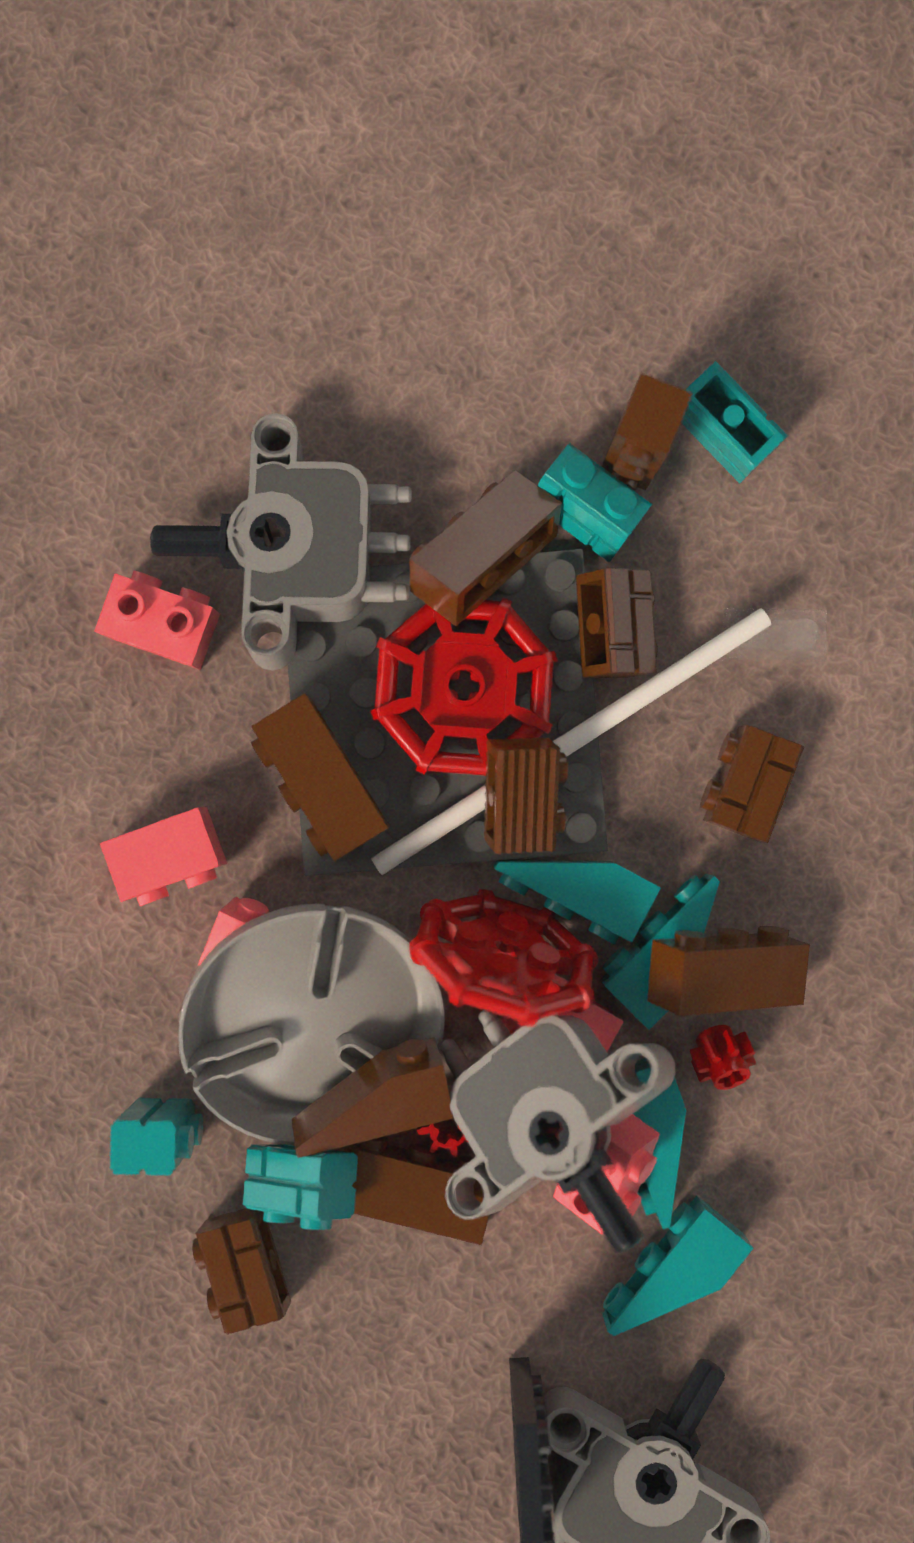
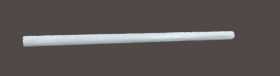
M759 608L553 742L560 747V752H564L566 757L771 626L770 618L762 608ZM482 786L373 856L371 859L380 874L387 873L485 810L486 786Z

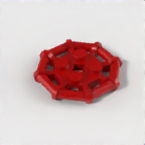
M504 597L501 601L485 600L465 618L489 621L484 634L452 632L451 622L425 604L385 639L379 638L375 646L379 649L375 708L370 712L373 721L378 720L417 765L416 771L424 775L427 771L486 776V743L488 740L486 735L509 715L523 725L506 739L539 738L544 733L549 735L553 727L549 723L554 663L558 659L555 651L550 652L512 608V601ZM436 622L442 636L426 651L424 650L420 655L406 648ZM501 628L507 632L526 654V658L514 663L500 649L494 639ZM399 662L413 666L411 697L396 700ZM462 671L470 672L471 681L479 682V691L471 692L468 700H459L457 691L449 690L450 680H458ZM532 672L529 710L515 705L518 674ZM414 708L421 714L435 731L427 744L422 741L401 714ZM444 736L476 739L479 754L441 752L439 750Z
M480 889L477 895L448 901L431 899L421 907V923L416 937L411 940L408 946L411 960L417 965L424 966L450 994L449 1002L459 1008L465 1004L516 1019L520 1026L534 1027L537 1020L568 1011L582 1013L594 1001L591 984L593 969L598 964V956L594 948L589 944H582L555 918L556 913L546 907L539 910L496 897L492 890ZM476 916V919L471 921L462 922L461 920H459L467 917ZM438 936L452 942L453 944L439 942ZM545 936L556 948L551 946L543 937ZM556 974L571 975V979L568 981Z

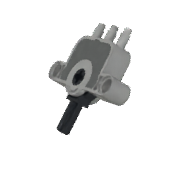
M268 414L257 421L251 434L248 499L241 502L233 514H221L220 526H154L150 534L151 551L156 556L218 557L224 569H240L244 575L241 630L243 642L258 666L271 671L278 670L287 666L294 658L297 622H341L351 620L362 612L368 602H395L396 600L409 599L410 590L408 584H396L394 581H370L371 553H396L397 551H409L411 549V537L409 535H400L395 532H372L371 505L410 503L412 501V488L409 486H398L397 484H367L361 471L348 463L304 461L302 444L297 427L292 419L282 414ZM286 441L289 443L282 450H268L270 445L275 442ZM274 537H279L275 540V546L267 547L272 545ZM276 632L282 635L280 642L271 649L257 647L259 639L266 633Z
M483 1010L479 1014L478 1019L482 1023L484 1032L494 1049L472 1065L464 1051L459 1049L455 1040L447 1039L440 1046V1050L445 1056V1062L456 1078L450 1092V1109L456 1123L476 1154L474 1159L456 1171L448 1180L446 1200L449 1208L462 1219H475L504 1209L542 1180H556L564 1194L578 1191L615 1252L620 1254L628 1251L642 1240L643 1232L604 1172L614 1164L607 1154L611 1140L610 1125L621 1123L667 1089L675 1075V1062L671 1054L664 1047L657 1044H628L609 1056L593 1030L583 1020L569 1015L557 1014L537 1020L534 1027L522 1026L511 1035L503 1021L494 1012ZM641 1054L648 1058L652 1066V1074L646 1084L642 1083L635 1073V1063ZM560 1122L563 1126V1130L558 1134V1140L555 1133L558 1132L561 1128L559 1124ZM476 1179L481 1183L484 1190L482 1203L476 1199L474 1194Z
M699 1359L667 1414L656 1408L650 1419L637 1420L625 1426L623 1418L574 1389L556 1387L546 1393L544 1400L550 1448L566 1458L552 1484L554 1517L552 1530L554 1531L555 1543L770 1542V1531L756 1499L741 1487L700 1463L695 1464L694 1457L701 1446L695 1430L725 1379V1373L720 1367L708 1359ZM561 1413H570L576 1417L567 1425H558L552 1421ZM741 1519H751V1521L742 1528L732 1527L737 1521Z

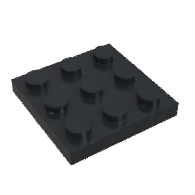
M529 1357L509 1358L520 1543H555L551 1512H553L552 1482L548 1463V1456H550L548 1420H546L541 1375H531Z

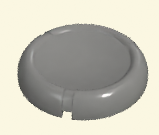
M305 904L281 908L263 914L240 926L221 940L208 953L191 979L183 1000L179 1020V1053L185 1074L189 1072L193 1074V1090L204 1105L229 1126L260 1140L295 1145L291 1119L382 1050L397 1047L400 1043L407 1040H425L434 1037L440 1051L444 1033V1006L438 982L424 966L417 965L411 960L408 951L411 941L396 927L370 913L345 906Z

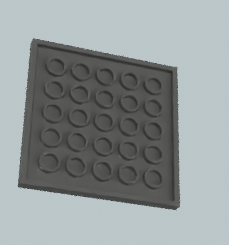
M583 549L538 552L486 599L501 601L504 597L512 601V608L550 652L555 651L558 661L554 663L549 720L553 727L549 735L544 733L539 737L549 738L552 741L596 714L594 679L582 678L576 575L585 573ZM409 563L371 566L370 581H394L396 584H408L410 590ZM411 592L409 593L408 600L368 602L362 612L351 620L341 622H297L296 651L294 658L288 664L290 701L304 693L311 697L390 825V828L340 859L333 861L329 853L321 857L310 842L305 830L312 827L303 810L300 809L304 876L378 870L371 859L373 856L478 790L486 783V776L432 771H427L424 775L416 771L417 765L378 720L373 721L370 711L375 708L379 649L375 646L380 637L385 639L426 604ZM464 619L457 626L451 623L452 632L484 634L489 621ZM436 622L406 648L420 655L424 650L426 651L442 636ZM501 628L494 639L500 649L514 663L526 658V654L507 632ZM399 662L396 700L411 697L413 666ZM462 671L458 680H450L449 690L457 691L459 700H468L471 692L479 691V682L471 681L470 672ZM532 672L518 674L515 705L529 710ZM415 708L401 714L422 741L427 744L435 731ZM509 715L486 736L488 740L506 739L523 724ZM444 736L439 750L441 752L479 754L476 739ZM599 738L593 739L566 757L568 763L567 781L565 784H559L558 803H562L564 806L566 825L564 833L556 835L555 851L514 852L512 854L494 853L484 839L485 810H483L393 869L608 851Z

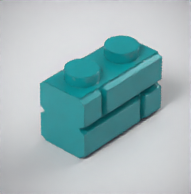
M716 361L685 389L691 392L692 396L681 424L739 484L788 437L774 420L768 421L766 419L767 413Z
M571 443L564 448L537 485L562 502L559 526L583 544L592 546V550L609 563L652 506L649 501Z
M138 1098L111 1125L110 1169H112L113 1174L139 1175L144 1170L146 1175H171L184 1158H191L194 1145H201L203 1137V1115L195 1114V1104H193L192 1099L169 1098L163 1103L161 1098Z
M278 1143L251 1144L247 1148L245 1173L249 1175V1178L244 1181L243 1205L246 1206V1209L264 1211L263 1221L292 1223L295 1217H299L300 1228L311 1230L332 1229V1220L351 1218L355 1212L356 1189L352 1185L357 1178L358 1156L354 1152L328 1150L297 1158L295 1145Z

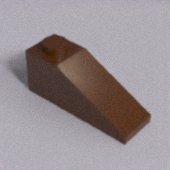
M435 1038L425 1040L411 1039L400 1043L397 1047L382 1050L293 1117L291 1120L297 1158L453 1119L444 1066Z

